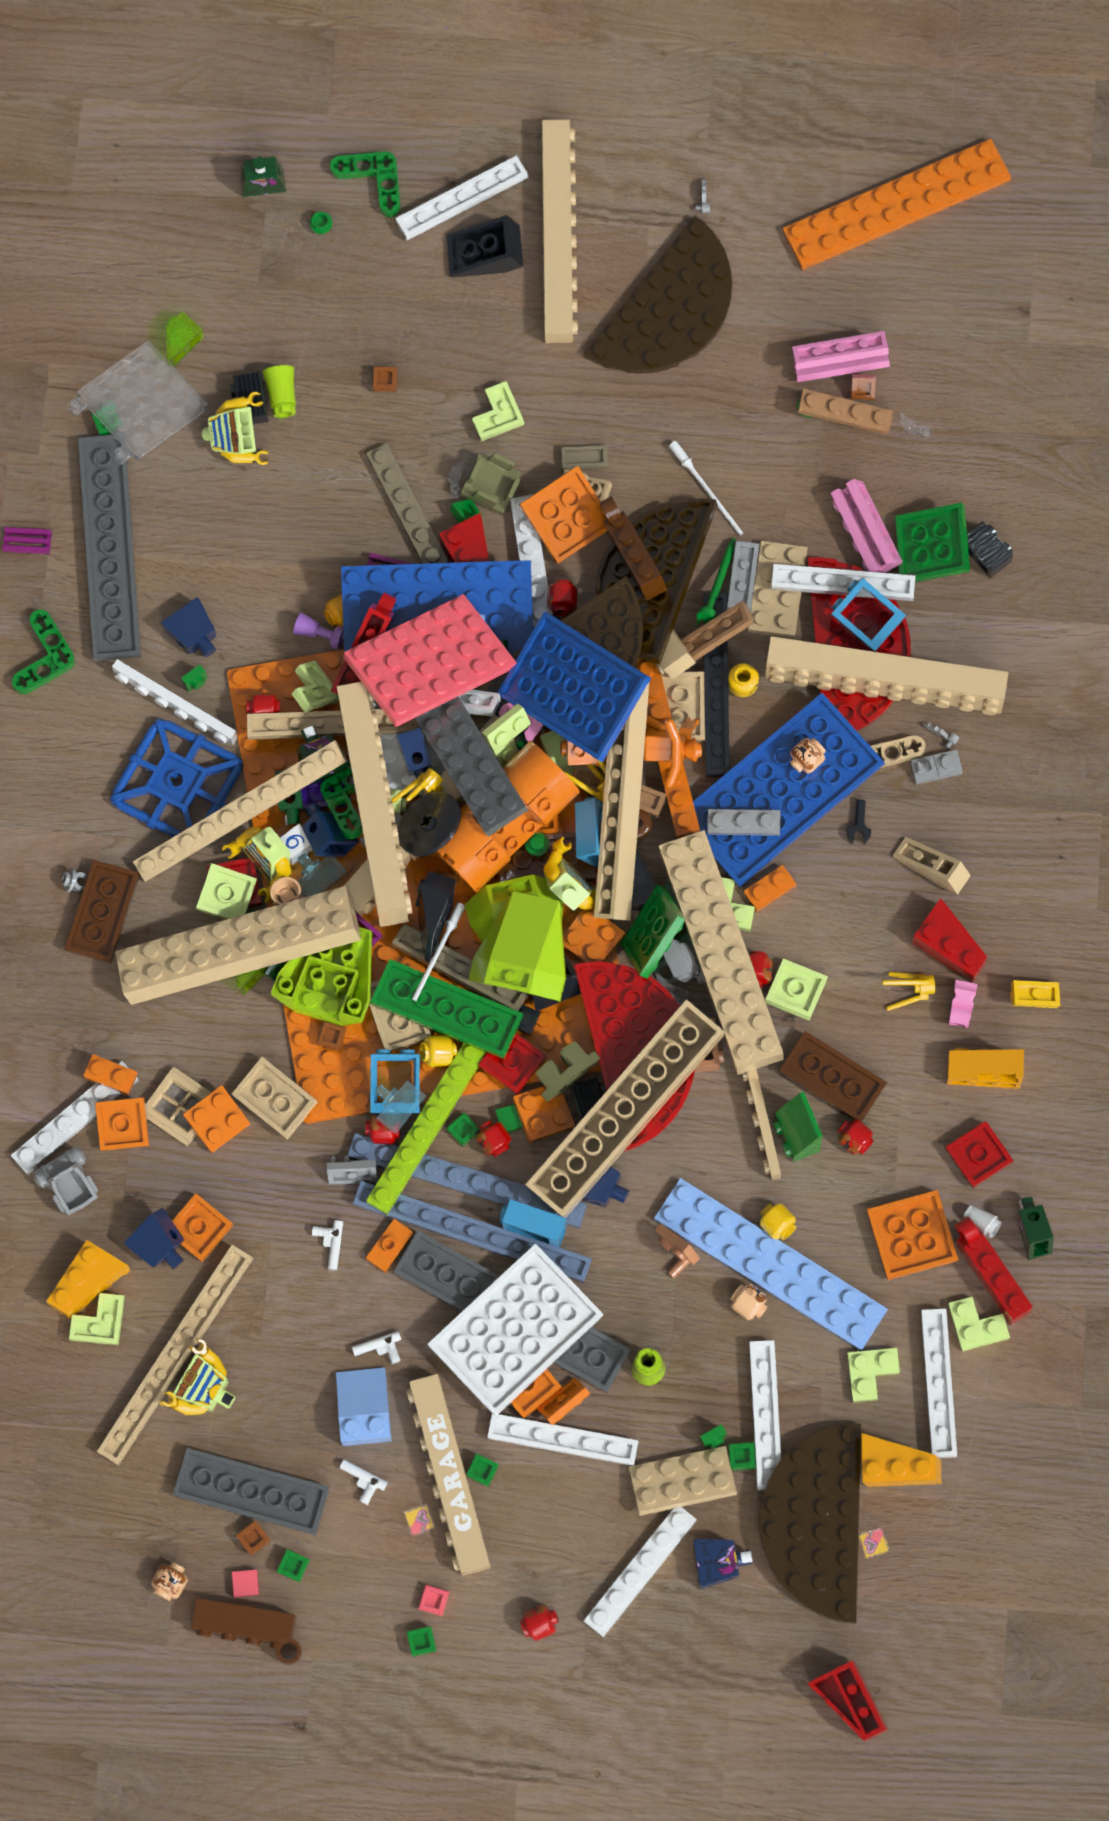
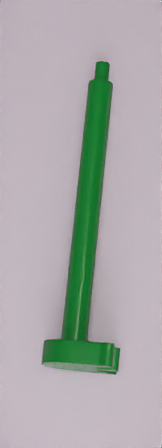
M732 538L726 547L706 607H700L698 610L696 624L701 622L706 624L717 617V613L713 608L735 549V538Z

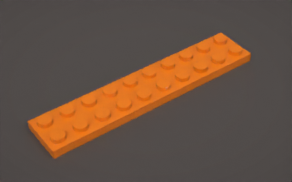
M988 139L783 228V234L801 269L805 270L1009 182L1011 176L992 139Z

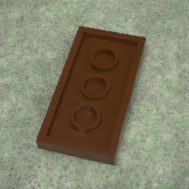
M576 833L545 835L549 840V850L540 857L530 855L524 843L510 857L511 860L499 871V882L532 874L545 878L543 869L551 852L554 851L552 845L555 841L564 837V846L571 842L572 848L563 853L562 858L587 881L596 880L595 866L576 857Z
M93 860L64 948L65 951L112 963L140 876L139 872Z
M806 1031L779 1069V1073L851 1119H859L861 1122H863L887 1085L886 1081Z

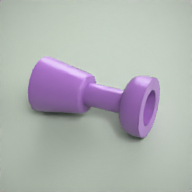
M302 612L299 614L293 630L295 635L313 638L318 635L330 640V646L337 650L344 639L342 626H337L334 631L321 627L320 622Z

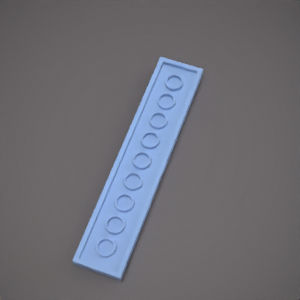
M681 1178L654 1218L659 1224H663L673 1233L862 1351L888 1310L778 1239H772L764 1230Z

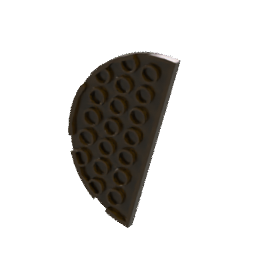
M694 215L585 351V358L605 368L623 370L626 373H655L679 366V363L695 357L712 342L727 317L732 297V274L728 257L720 240L701 219Z
M697 498L687 499V502L674 505L668 503L643 514L631 523L659 570L667 588L665 592L648 601L644 598L613 542L604 554L596 577V596L625 576L628 578L637 596L642 615L643 638L639 655L641 659L658 664L662 662L718 505L716 499Z
M625 576L564 618L562 622L633 667H636L642 646L643 622L637 596L628 578ZM523 647L511 655L515 661ZM509 671L472 690L497 693ZM500 697L501 701L496 710L498 713L503 705L510 703Z
M861 1424L837 1425L820 1430L801 1440L791 1448L773 1469L763 1491L759 1510V1534L762 1549H764L769 1567L780 1585L794 1600L806 1609H810L827 1619L849 1624H856Z

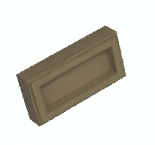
M607 445L561 447V471L564 472L565 469L571 470L576 466L581 471L608 470Z

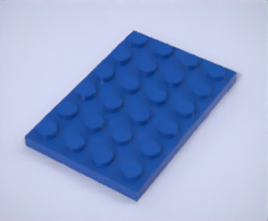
M544 611L517 657V663L510 669L497 693H500V697L514 706L516 704L521 705L526 714L592 757L603 762L651 677Z

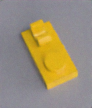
M1012 981L1010 992L1012 1006L1058 1008L1060 1006L1059 982Z

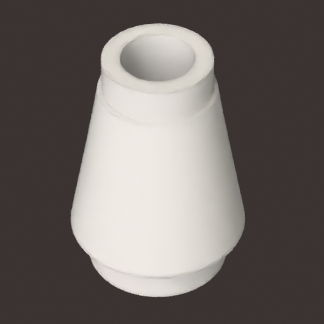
M972 1205L964 1214V1218L968 1216L985 1237L992 1238L1002 1223L998 1220V1216Z

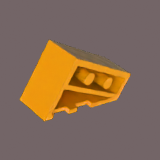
M954 1048V1050H949L947 1084L1020 1089L1023 1080L1024 1049L968 1050L967 1048Z
M86 1240L46 1302L51 1308L71 1319L72 1315L78 1314L93 1302L99 1293L108 1290L113 1283L131 1270L127 1264Z
M862 1433V1481L867 1487L942 1484L941 1459L938 1456Z

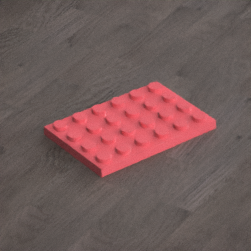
M464 594L344 652L343 656L395 727L510 671L517 663Z

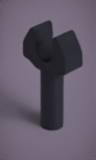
M865 800L856 801L855 824L847 828V837L851 844L854 843V834L857 832L863 834V845H866L871 837V829L864 825Z

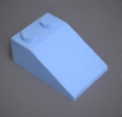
M385 1367L336 1372L342 1446L392 1441Z

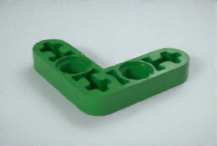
M375 152L342 155L332 159L330 170L337 179L377 176L381 213L386 217L398 215L401 207L396 158L392 153ZM373 160H376L377 169H374ZM384 160L389 161V167H384ZM360 161H367L370 166L367 170H360L357 164ZM350 162H353L354 171H351ZM338 164H343V171H338ZM385 180H392L395 185L391 189H384L382 183ZM387 196L392 198L393 207L391 210L387 207Z
M38 609L34 611L30 616V624L48 655L20 670L13 676L12 685L14 690L21 695L29 694L69 671L75 664L72 650L49 613L45 610ZM38 617L45 619L44 622L48 628L46 631L37 623ZM50 635L59 637L58 643L54 646L46 643V639ZM60 649L63 655L68 657V663L66 664L61 661L57 652ZM48 666L50 672L47 676L41 677L37 674L38 668ZM33 672L34 677L37 680L36 682L33 681V678H31V675L29 673ZM22 678L24 681H27V686L24 688L22 685H19V680Z
M351 767L325 779L321 783L320 790L344 837L355 839L361 835L363 829L360 818L348 798V795L356 792L355 785L347 783L348 777L353 775ZM341 781H343V784H344V787H345V788H343V789H342V786L340 785V782H341ZM332 787L335 789V792L331 793L328 788ZM339 804H346L348 806L347 810L343 813L336 812L335 808ZM348 818L350 819L352 825L355 826L354 830L348 828L346 822Z

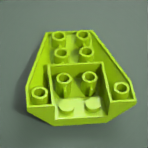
M532 874L486 885L465 903V909L470 927L480 941L483 942L513 891L560 901L561 920L564 902L549 889L546 878Z
M513 891L476 952L468 980L561 1001L566 972L560 901Z
M359 927L360 941L289 960L279 971L271 990V995L296 1013L339 1026L362 1023L370 1004L372 931Z

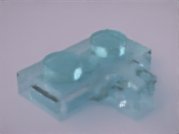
M304 852L297 858L298 863L304 868L301 871L303 877L297 881L300 884L304 897L325 892L347 873L335 857H326L321 862L316 859L313 862Z
M406 1081L399 1091L393 1088L391 1092L380 1084L375 1093L384 1099L380 1104L384 1107V1110L376 1119L396 1134L427 1096L409 1081Z

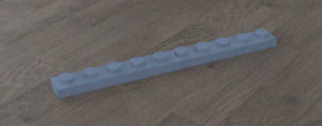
M355 1133L348 1157L357 1161L364 1159L376 1160V1167L386 1169L399 1146L393 1144H374L371 1142L370 1137ZM424 1155L411 1176L412 1178L500 1205L508 1206L511 1199L558 1215L529 1190L526 1185L432 1156ZM579 1202L566 1217L567 1225L580 1229L587 1204Z
M363 1181L359 1185L353 1202L354 1206L516 1261L536 1244L568 1278L581 1283L585 1282L592 1262L591 1258L402 1194L398 1197L389 1214L386 1215L366 1203L375 1185Z

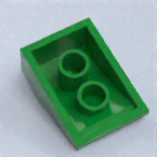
M803 1091L775 1113V1121H772L776 1134H781L784 1139L782 1148L786 1157L791 1156L793 1162L820 1152L823 1137Z

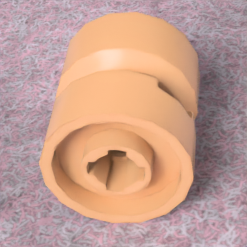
M283 877L276 880L270 889L274 906L304 898L300 884L291 877Z

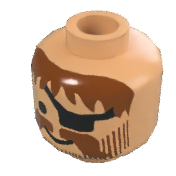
M804 738L791 749L790 756L793 760L790 761V764L799 773L802 770L806 773H812L824 762V753L826 751L815 738L811 740Z
M741 1284L730 1299L733 1301L732 1309L746 1320H751L755 1316L760 1318L768 1308L765 1305L767 1301L766 1294L753 1284L745 1286Z
M171 1562L170 1566L166 1564L160 1565L151 1581V1586L154 1588L153 1593L168 1601L171 1598H178L188 1582L187 1576L183 1574L185 1569Z

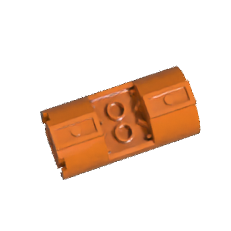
M531 740L502 767L527 806L528 811L488 837L466 803L461 808V821L455 835L443 848L435 852L476 893L511 860L510 857L542 825L546 826L580 793L577 786L559 766Z

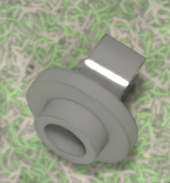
M69 868L62 875L61 885L64 886V890L67 892L72 890L76 892L83 891L85 886L78 885L77 878L84 879L87 875L83 872L76 873L74 868Z

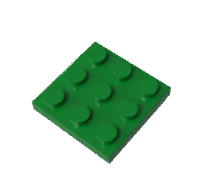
M962 502L895 516L898 554L903 562L899 564V574L915 576L916 583L970 572L965 505Z
M658 884L620 942L638 974L646 979L656 970L660 958L664 952L669 950L671 941L676 933L681 931L685 921L684 916L666 888Z

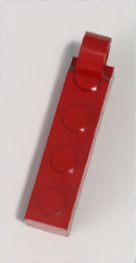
M384 592L378 605L373 603L370 606L350 649L387 631L394 616V613L391 611L396 603V597ZM344 661L331 689V692L337 695V686L361 682L346 661Z
M968 1216L956 1223V1230L961 1236L957 1239L956 1246L1008 1323L1012 1325L1029 1314L1033 1306L985 1235Z

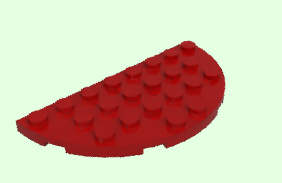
M808 557L807 559L808 567L865 571L855 565L851 566L838 562L836 559ZM810 593L815 643L871 651L831 616L834 612L831 607L840 597L844 600L847 597L846 595ZM857 596L840 613L870 640L878 634L894 615L876 598ZM888 599L898 609H900L899 605L895 600ZM906 618L901 621L875 652L910 657L911 639ZM819 689L820 694L823 693L856 731L873 723L894 702L888 699L887 696L868 697L860 692L846 694L841 692L840 689Z
M601 961L574 964L596 1052L601 1058L599 1064L607 1091L680 1008V1005L662 984L651 976L648 979L640 976L635 968ZM695 1070L624 1152L649 1142L670 1125L688 1098Z

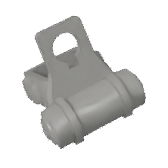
M685 933L679 941L673 939L669 950L664 952L665 960L658 963L654 971L659 983L666 987L679 980L686 982L696 978L699 984H705L688 933ZM667 965L673 974L670 979L663 978L661 974L663 967Z
M76 1146L64 1151V1154L33 1171L35 1183L43 1189L49 1187L54 1193L52 1196L54 1203L60 1212H65L67 1216L97 1199V1192L99 1191L93 1178L90 1175H85L82 1165L86 1163V1157L84 1152Z

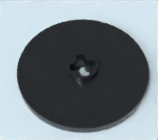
M432 792L416 800L405 811L398 826L400 846L413 856L430 855L443 848L455 835L460 825L461 807L458 801L446 792Z

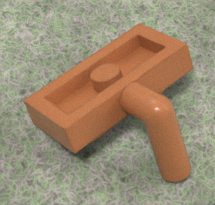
M660 1224L654 1230L660 1237L658 1240L659 1244L667 1251L672 1249L673 1254L679 1259L667 1272L673 1279L689 1263L694 1265L700 1259L690 1244L663 1224Z

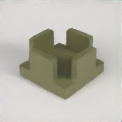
M479 452L459 495L502 515L520 482L521 472L513 468L515 464L513 461L497 453L487 456Z
M576 1041L564 1047L560 1051L561 1059L569 1067L564 1072H561L551 1059L548 1060L536 1072L538 1079L547 1088L541 1094L543 1098L548 1102L569 1089L570 1085L576 1084L601 1059L595 1051L587 1055Z

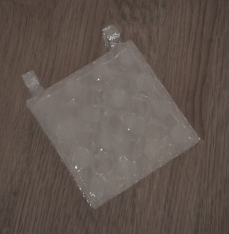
M149 340L78 390V397L69 402L71 406L69 411L74 416L88 407L123 445L114 451L116 455L114 459L119 465L123 464L131 456L139 460L205 412L209 407V404Z

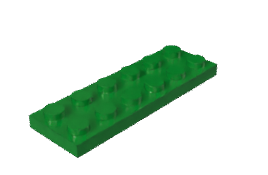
M389 959L370 1001L371 1005L505 1059L523 1018V1013L430 975L417 1000L414 1001L412 998L424 973Z

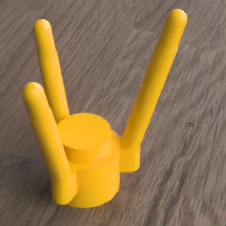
M597 760L603 772L606 774L605 763ZM587 764V766L600 781L596 787L598 792L567 772H564L574 784L596 799L603 801L605 778L593 764Z
M428 768L425 773L422 772L416 780L394 796L391 801L392 803L396 802L415 786L417 787L406 797L407 801H410L422 789L427 793L431 791L440 792L443 789L440 786L443 779L434 770Z
M889 972L888 975L891 977L913 980L882 981L883 985H913L914 993H919L917 996L887 1006L886 1009L888 1011L919 1000H928V994H935L933 975Z

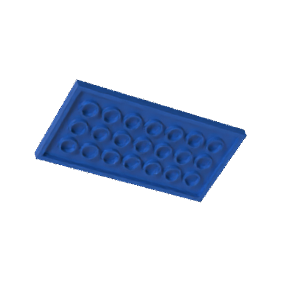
M531 560L341 566L344 652L350 650L370 606L373 603L378 605L384 592L397 598L391 611L394 613V616L387 631L463 594L480 615H485V622L499 640H508V652L510 654H514L524 647L533 631Z
M821 693L693 801L700 831L705 830L716 862L740 888L884 766L885 762L826 696ZM804 738L810 740L815 738L826 751L824 753V762L812 773H806L803 770L799 773L790 764V761L793 760L790 756L791 749ZM708 809L780 810V836L708 835Z

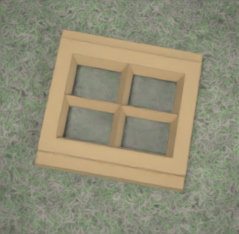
M173 1067L145 1104L147 1120L185 1146H188L197 1134L182 1114L211 1092Z

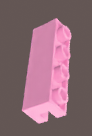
M884 331L792 347L797 382L890 367L889 351Z
M852 479L846 483L847 487L845 489L838 488L831 492L834 499L832 501L833 506L838 513H841L844 519L842 524L854 540L852 541L854 549L861 554L864 560L862 562L864 569L867 572L886 573L903 562L863 481Z

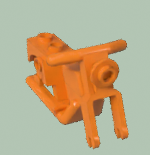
M647 715L643 759L645 761H672L665 780L667 788L674 786L681 769V764L685 758L697 762V758L702 755L701 743L697 742L696 738L691 739V733L699 725V718L691 720V717L685 718L678 733L672 719H666L665 725ZM565 738L564 741L560 742L561 756H564L568 765L594 764L600 767L596 758ZM606 755V757H605V759H604V761H603V762L605 763V765H606V761H607V755Z

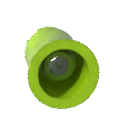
M273 366L262 372L274 417L288 418L296 414L295 368L293 366Z
M645 1348L640 1350L633 1359L631 1373L640 1384L654 1385L663 1378L665 1363L656 1350ZM646 1361H650L653 1366L648 1367L647 1365L643 1366Z

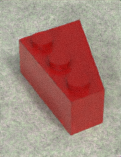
M481 513L439 533L440 544L451 563L489 562Z
M940 898L915 933L912 944L973 983L985 966L987 956Z
M850 1661L807 1683L863 1741H868L889 1730L855 1661Z

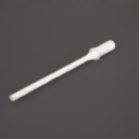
M677 441L672 442L669 447L682 463V466H685L692 472L711 499H716L717 507L741 536L743 534L742 530L694 469L691 462L692 459L687 456Z
M461 903L456 904L449 920L445 923L446 931L412 998L414 1001L417 1000L450 932L457 928V923L465 909V906Z

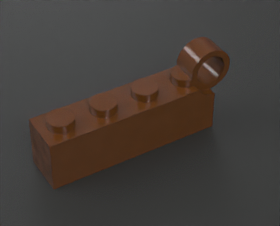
M612 496L599 502L607 519L603 521L607 533L646 601L665 592L667 588L663 578L625 512L619 511Z
M196 1598L191 1629L197 1631V1636L211 1638V1634L221 1635V1640L235 1642L236 1638L246 1639L245 1644L260 1646V1642L270 1643V1648L276 1649L278 1659L285 1665H294L302 1657V1648L293 1639L297 1618L295 1614ZM287 1644H293L297 1647V1655L291 1660H286L281 1656V1650Z

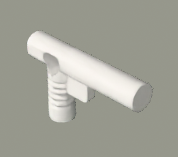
M335 1220L333 1228L313 1226L312 1236H324L323 1246L330 1247L327 1268L329 1270H337L343 1229L342 1221ZM338 1230L339 1235L336 1237L332 1235V1232Z
M399 1331L352 1347L355 1356L376 1349L378 1355L388 1353L391 1364L401 1361L394 1343L401 1340ZM387 1338H392L390 1344L386 1343L384 1340Z
M343 1460L340 1469L359 1478L357 1486L365 1490L359 1501L365 1505H368L376 1488L384 1491L388 1484L387 1481L346 1460ZM371 1479L379 1481L377 1484L371 1485Z

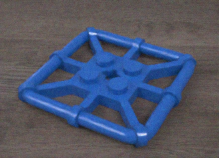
M159 718L155 719L156 722L149 727L135 753L131 754L128 758L129 763L115 785L110 801L119 810L148 824L147 827L152 830L156 828L171 837H175L182 831L159 820L166 806L169 804L181 810L187 829L193 825L188 809L195 797L198 796L212 804L204 819L223 808L226 804L224 801L237 781L244 764L242 759H239L234 753L206 740V736L202 734L197 735L171 721ZM165 729L194 743L186 758L170 750ZM159 731L165 753L159 764L155 766L142 758ZM203 748L228 762L203 768L192 761L199 749ZM137 766L153 773L146 786L123 792ZM232 770L217 797L200 789L207 776ZM181 776L182 784L172 786L171 778ZM146 794L161 800L152 816L124 802L125 800Z

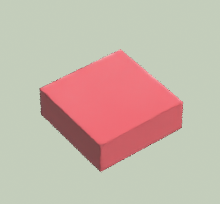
M257 1570L232 1572L234 1598L259 1596Z
M425 1585L418 1610L443 1616L450 1592Z

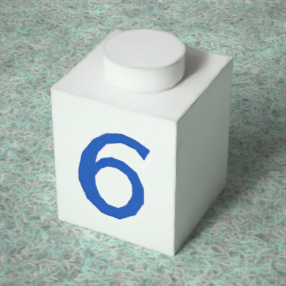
M300 824L280 837L290 851V863L292 865L313 850Z

